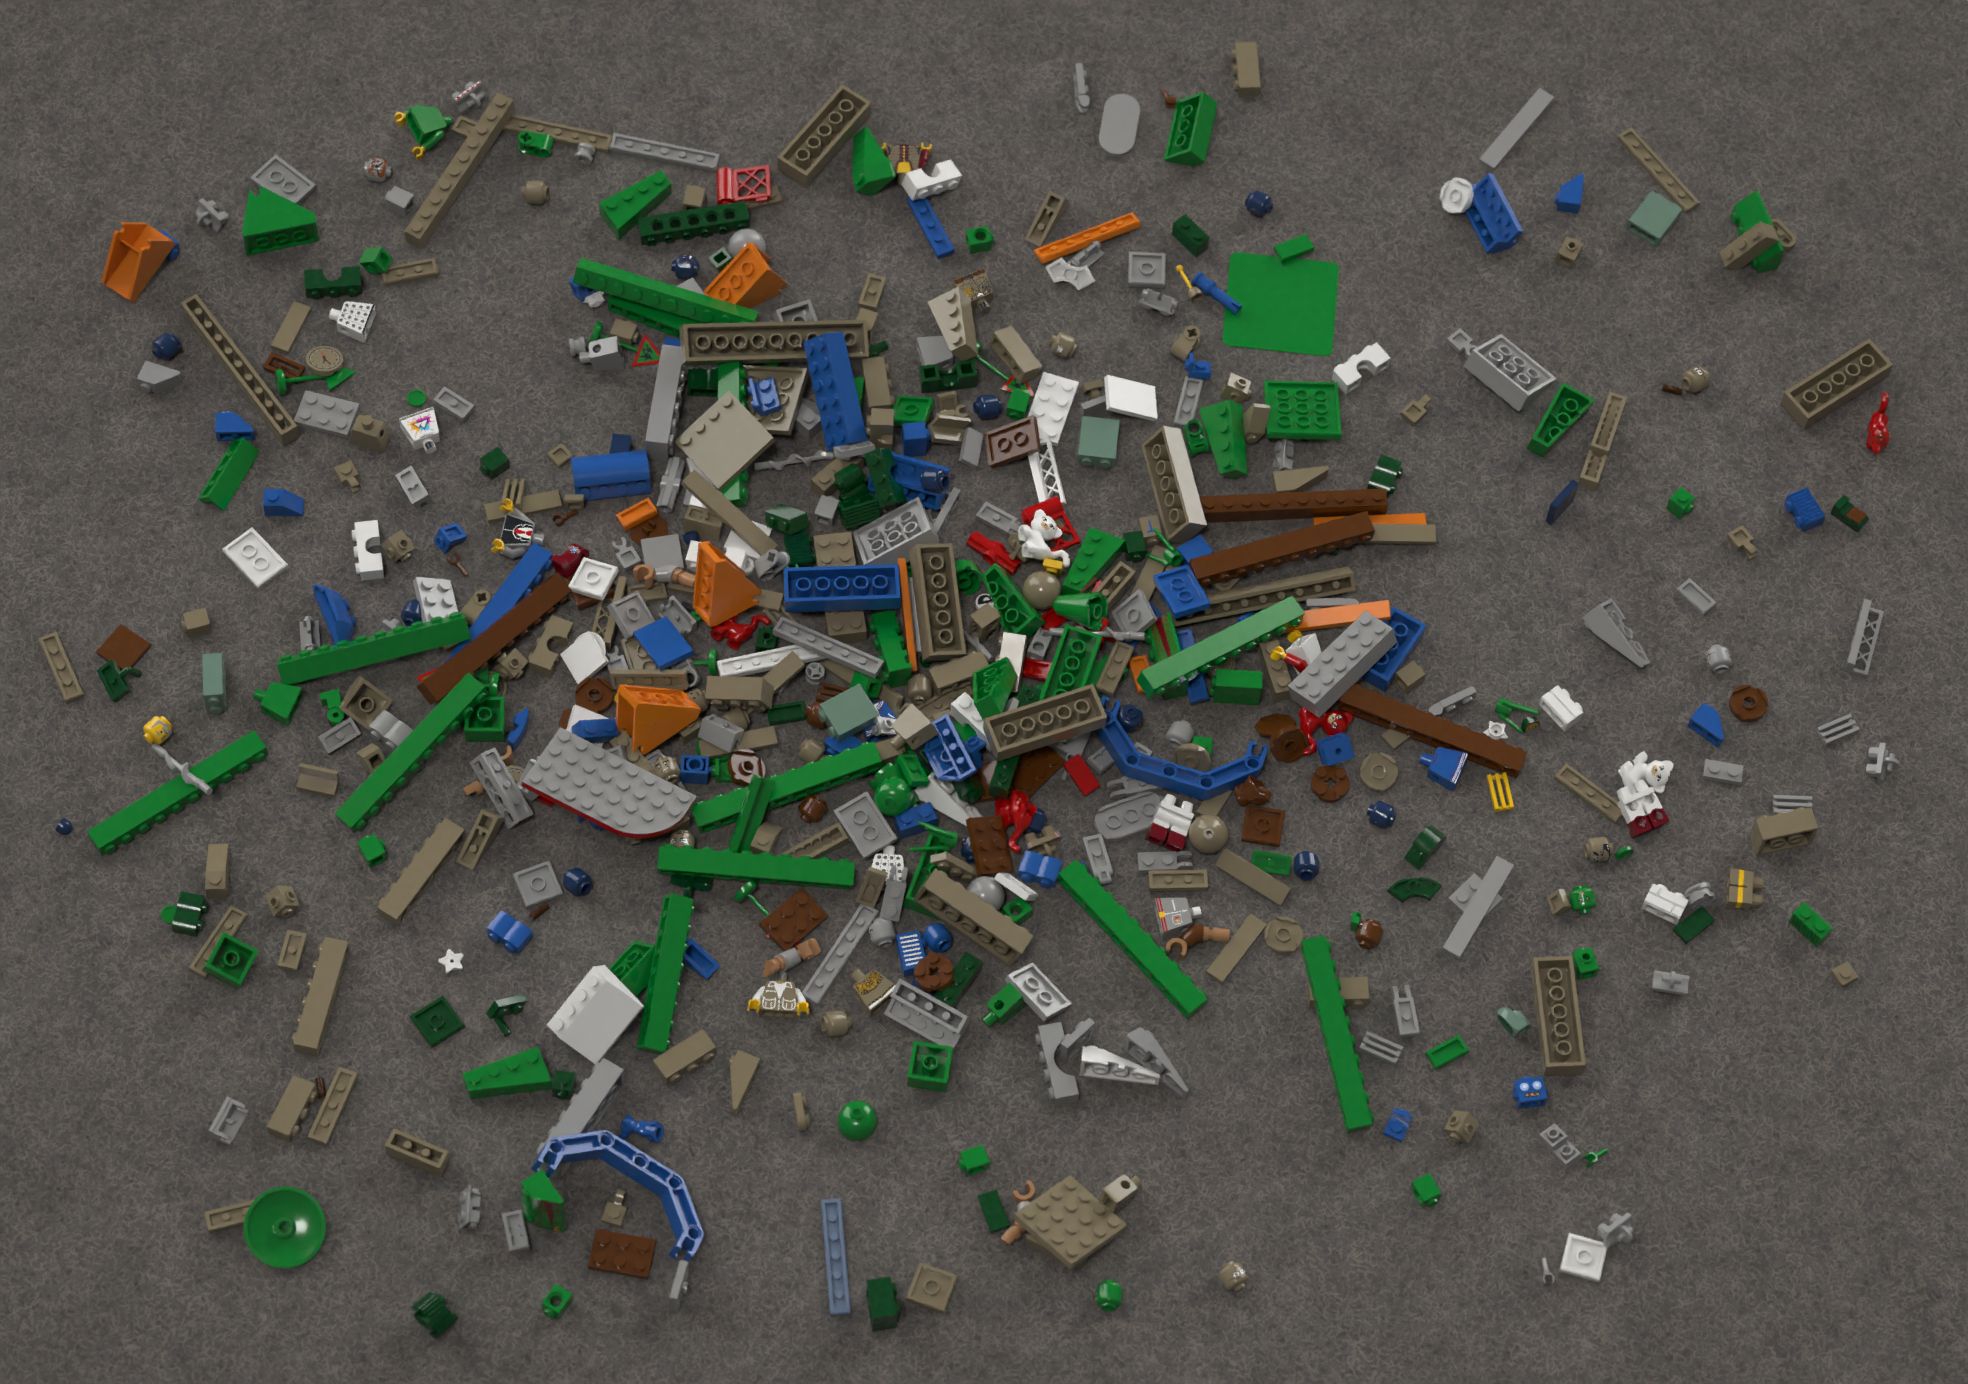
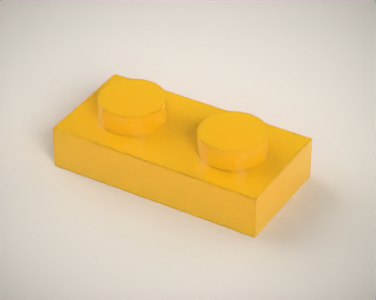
M1044 558L1043 571L1050 572L1056 578L1057 576L1062 577L1063 562Z

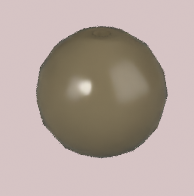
M1037 571L1029 575L1025 580L1022 592L1035 609L1047 610L1053 607V602L1061 595L1062 589L1060 582L1053 574Z
M1203 814L1197 817L1191 823L1188 831L1192 846L1204 854H1214L1220 851L1228 840V828L1225 822L1219 816L1213 814Z

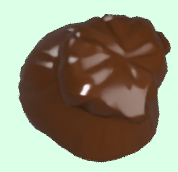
M1249 775L1244 783H1240L1233 789L1240 806H1246L1248 803L1264 804L1272 797L1271 792L1266 789L1263 782L1257 780L1252 775Z

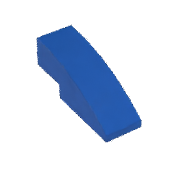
M686 937L687 949L683 955L682 962L696 974L707 980L720 965L692 938Z

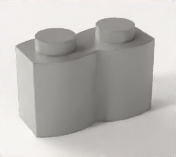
M385 710L369 725L370 736L376 741L381 740L384 742L386 748L392 752L413 731L408 725L399 721Z

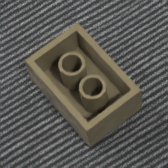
M707 676L705 699L711 705L717 707L718 710L726 711L728 708H739L742 711H746L747 708H754V711L764 712L765 709H772L774 686L762 677Z
M1800 807L1792 812L1786 813L1782 811L1773 816L1763 815L1758 817L1749 836L1756 856L1812 844L1818 830V825L1811 807L1806 809Z

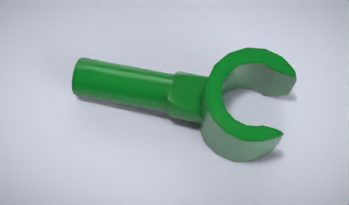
M1604 1148L1597 1153L1588 1152L1581 1160L1587 1159L1589 1164L1586 1167H1590L1597 1161V1158L1606 1154L1608 1149Z

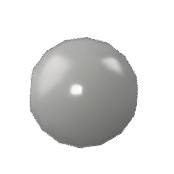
M748 228L737 231L729 240V255L733 259L748 242L754 243L765 253L766 243L762 235Z
M977 877L966 888L969 892L977 894L986 904L994 906L997 911L1004 904V890L1001 884L992 877Z

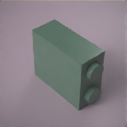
M1651 191L1629 219L1626 230L1657 248L1679 220L1682 208L1668 201L1661 194Z
M1082 416L1078 464L1083 466L1097 465L1102 468L1115 466L1120 420Z
M222 653L202 654L203 697L206 710L212 714H220L226 711V670Z
M858 684L821 703L818 716L823 723L827 724L830 736L839 743L877 723L876 717L879 716V713L861 685Z

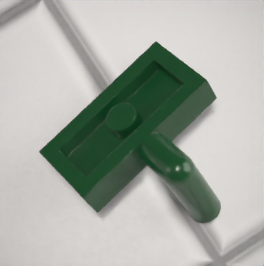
M112 659L97 670L113 702H118L131 692L124 679L127 675L137 678L142 676L140 670L130 666L120 671L116 661Z
M672 875L670 884L685 887L683 896L691 898L692 888L709 891L713 878Z
M522 994L495 1000L486 1014L489 1019L494 1018L495 1023L506 1037L512 1032L503 1018L506 1015L519 1014L528 999Z

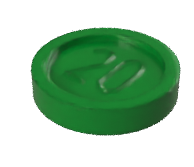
M412 390L407 395V401L413 407H420L425 403L426 395L421 390Z
M1625 847L1618 850L1614 856L1617 860L1631 856L1634 850L1632 847Z
M168 905L163 908L161 918L165 923H173L177 906Z

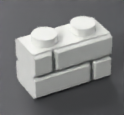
M1559 686L1554 687L1550 692L1543 695L1539 703L1540 707L1564 732L1579 722L1584 713L1581 705L1577 702L1574 703L1570 699L1568 691L1561 689Z
M1652 884L1641 909L1677 925L1689 900L1685 899V896L1681 893L1668 891L1664 885Z

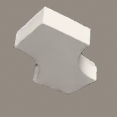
M1060 258L1045 266L1054 283L1067 281L1072 283L1077 290H1080L1095 282L1087 265L1074 267L1067 264L1063 258Z

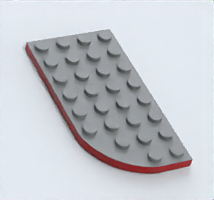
M561 727L522 781V787L617 835L629 838H650L669 832L683 821L697 798L696 795Z

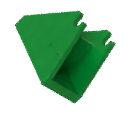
M264 187L259 188L260 193L257 196L253 195L252 190H249L242 227L246 256L319 242L317 222L313 212Z

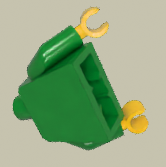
M421 104L409 107L404 114L397 112L394 116L395 120H397V126H404L407 122L418 145H422V147H414L412 150L413 155L420 152L416 156L417 160L423 159V152L425 150L429 151L444 137L446 128L452 125L451 117L442 116L437 107H427Z

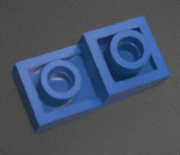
M526 708L515 715L513 719L514 730L507 736V744L511 746L512 751H515L519 746L528 727L529 712Z

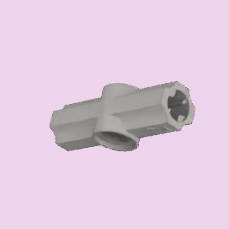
M679 457L669 458L665 475L661 479L657 509L663 513L673 511L676 496L680 493L678 490L681 489V477L685 461Z

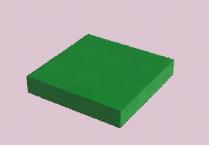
M899 395L893 407V425L902 426L903 423L924 421L926 425L935 404L934 398Z

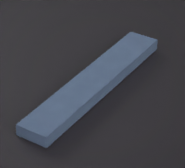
M841 1198L821 1200L830 1317L851 1315Z

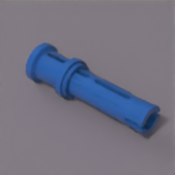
M1198 272L1193 278L1191 284L1200 288L1203 294L1212 296L1235 315L1241 310L1242 305L1216 286V282L1206 278L1203 272Z

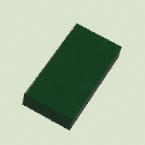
M804 701L773 705L772 709H766L769 726L807 719V716H804L806 711Z
M1701 906L1675 926L1673 932L1687 944L1713 924L1715 919Z
M997 1190L977 1196L990 1233L1008 1229L1010 1224Z

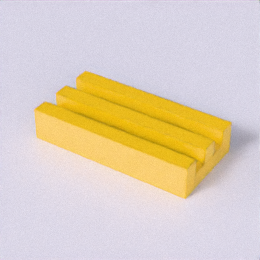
M1506 772L1501 775L1499 773L1493 776L1491 774L1487 775L1486 778L1494 812L1513 810L1514 804ZM1500 779L1503 780V785H1504V789H1505V793H1506V797H1507V801H1508V805H1507V806H1506V803H1505L1504 794H1503V790H1502V786H1501ZM1492 780H1495V781H1496V785H1497V789H1498V793H1499V798H1500V802H1501V806H1500V807L1498 806V802H1497V798H1496V793H1495V789H1494V785H1493V781H1492Z

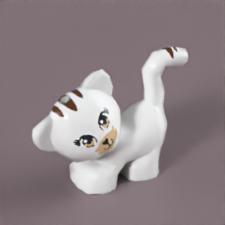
M1041 509L1035 512L1034 519L1031 521V528L1028 525H1021L1018 530L1019 540L1025 541L1022 545V556L1038 560L1062 557L1063 566L1068 567L1070 566L1068 553L1063 550L1051 551L1045 541L1052 538L1061 537L1063 533L1057 527L1055 521L1050 516H1046L1045 512Z
M1643 751L1633 760L1634 765L1628 761L1620 767L1621 769L1618 772L1622 777L1624 787L1628 786L1632 795L1636 793L1633 784L1642 779L1649 786H1652L1655 792L1662 794L1669 780L1670 771L1673 769V763L1668 760L1662 762L1655 760L1646 764L1647 754Z

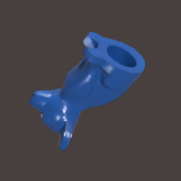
M626 1115L620 1124L622 1132L619 1138L625 1139L635 1132L647 1138L650 1142L659 1143L664 1134V1126L655 1120L653 1122H635L632 1116Z

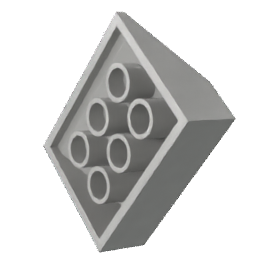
M1502 334L1473 349L1463 366L1470 374L1476 376L1485 386L1492 389L1517 411L1528 407L1556 381L1553 375Z
M919 497L853 531L864 565L897 564L899 558H905L907 563L910 561L909 550L916 544H940L937 533Z

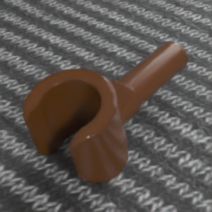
M1161 87L1166 108H1175L1176 97H1169L1166 88Z
M575 509L564 515L556 513L552 516V520L561 519L555 523L557 527H561L564 525L565 520L578 514Z
M453 553V555L456 557L455 562H452L451 559L447 557V562L449 564H454L464 576L468 575L467 571L459 562L460 557L457 553Z

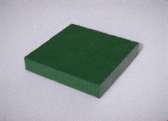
M441 996L410 1016L411 1021L431 1049L465 1028V1025L444 996Z

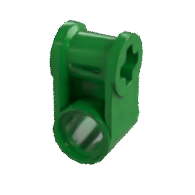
M522 131L518 135V150L522 154L547 158L550 156L554 139L548 134Z
M1196 419L1190 420L1183 428L1190 457H1194L1195 454L1202 452L1209 453V444L1201 422ZM1189 426H1195L1197 433H1191Z

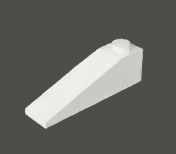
M935 772L928 776L930 782L927 787H917L914 790L921 801L925 803L931 802L934 809L967 826L966 819L983 817L977 808L970 807L968 802L959 798L952 781H939Z
M1087 1046L1082 1049L1079 1076L1153 1085L1159 1084L1160 1074L1104 1049H1099L1096 1046Z

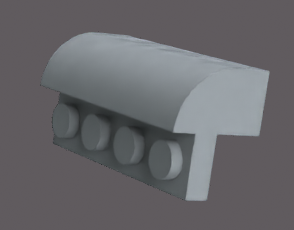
M899 978L890 995L893 998L884 1015L938 1045L953 1047L954 1052L962 1035H965L971 1017Z

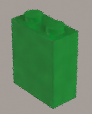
M1216 669V674L1212 676L1210 684V696H1213V703L1259 705L1262 691V671Z

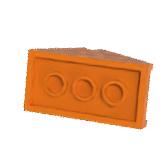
M122 222L121 230H116L113 233L101 282L134 303L176 243L146 223Z
M748 242L703 292L706 296L751 309L781 294L780 288L788 286V284L768 266L766 262L771 261L770 257L754 243Z
M705 541L698 543L692 607L707 625L712 627L758 604L759 601L757 599H752L755 595L761 594V590L745 577L746 573L711 542Z
M620 684L617 690L616 725L618 735L623 728H625L624 732L628 736L633 734V752H636L637 748L642 746L641 753H648L698 719L701 708L683 690Z

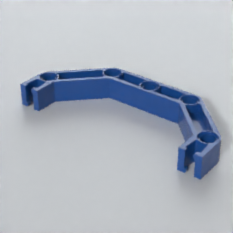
M1102 696L1101 704L1107 716L1106 725L1094 731L1124 776L1201 800H1208L1233 790L1235 786L1244 783L1249 775L1254 776L1256 779L1259 778L1269 746L1263 745L1261 753L1259 752L1258 756L1252 755L1253 749L1257 745L1254 741H1250L1245 757L1206 773L1139 753L1117 720L1121 701L1116 700L1114 708L1110 712L1105 710L1109 697Z
M607 1130L549 1139L539 1152L531 1170L538 1172L540 1165L544 1161L549 1164L548 1170L545 1172L549 1179L558 1164L596 1158L601 1159L660 1196L676 1238L668 1255L676 1258L679 1250L683 1248L687 1252L682 1260L689 1262L692 1259L704 1234L684 1180L680 1175Z

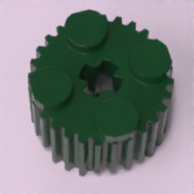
M429 1291L413 1304L411 1309L415 1311L413 1316L418 1323L426 1329H430L429 1335L436 1339L454 1325L458 1317L452 1310L447 1309L445 1306L447 1301L441 1294L437 1295L434 1291Z

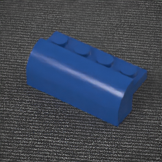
M1488 173L1478 184H1471L1474 196L1470 207L1465 213L1486 253H1497L1516 245V239L1523 233V229L1495 176Z
M646 450L571 458L575 495L583 494L584 501L651 493Z
M892 452L895 466L891 467V475L896 483L902 485L906 501L909 502L919 497L924 507L938 510L944 502L948 487L942 493L925 491L920 482V477L930 467L942 469L949 476L950 468ZM869 474L867 489L868 491L875 492L872 479Z

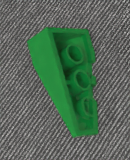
M864 126L853 136L852 178L856 192L873 196L896 176L891 160L884 155L883 148L878 146L877 140L870 129Z

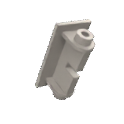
M1093 241L1091 246L1081 250L1067 264L1074 267L1087 265L1089 268L1105 253L1100 250L1101 244L1098 241Z
M1143 289L1141 294L1143 297L1138 301V303L1142 304V307L1150 310L1154 308L1165 316L1173 315L1176 312L1173 309L1178 305V301H1175V298L1163 294L1161 300H1158L1159 292Z
M1282 438L1276 442L1274 447L1276 452L1273 462L1274 472L1292 470L1293 460L1287 459V457L1293 458L1294 444L1293 441Z
M306 616L303 622H299L301 651L310 649V651L317 650L320 646L319 620L314 621L312 616Z
M876 717L877 724L872 727L874 735H888L889 737L897 735L892 728V724L897 719Z
M468 1185L461 1191L459 1196V1202L461 1203V1210L458 1214L460 1229H463L466 1225L469 1226V1229H477L479 1225L480 1211L473 1210V1208H480L481 1193L477 1188L471 1189V1185Z

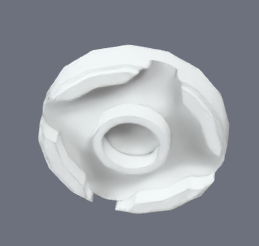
M1455 177L1447 181L1440 193L1443 209L1452 214L1464 213L1472 203L1474 196L1473 188L1467 180Z

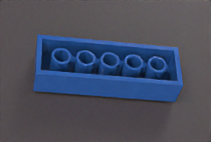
M843 331L825 333L803 342L827 450L833 451V447L868 441Z
M898 564L784 568L785 612L900 609Z

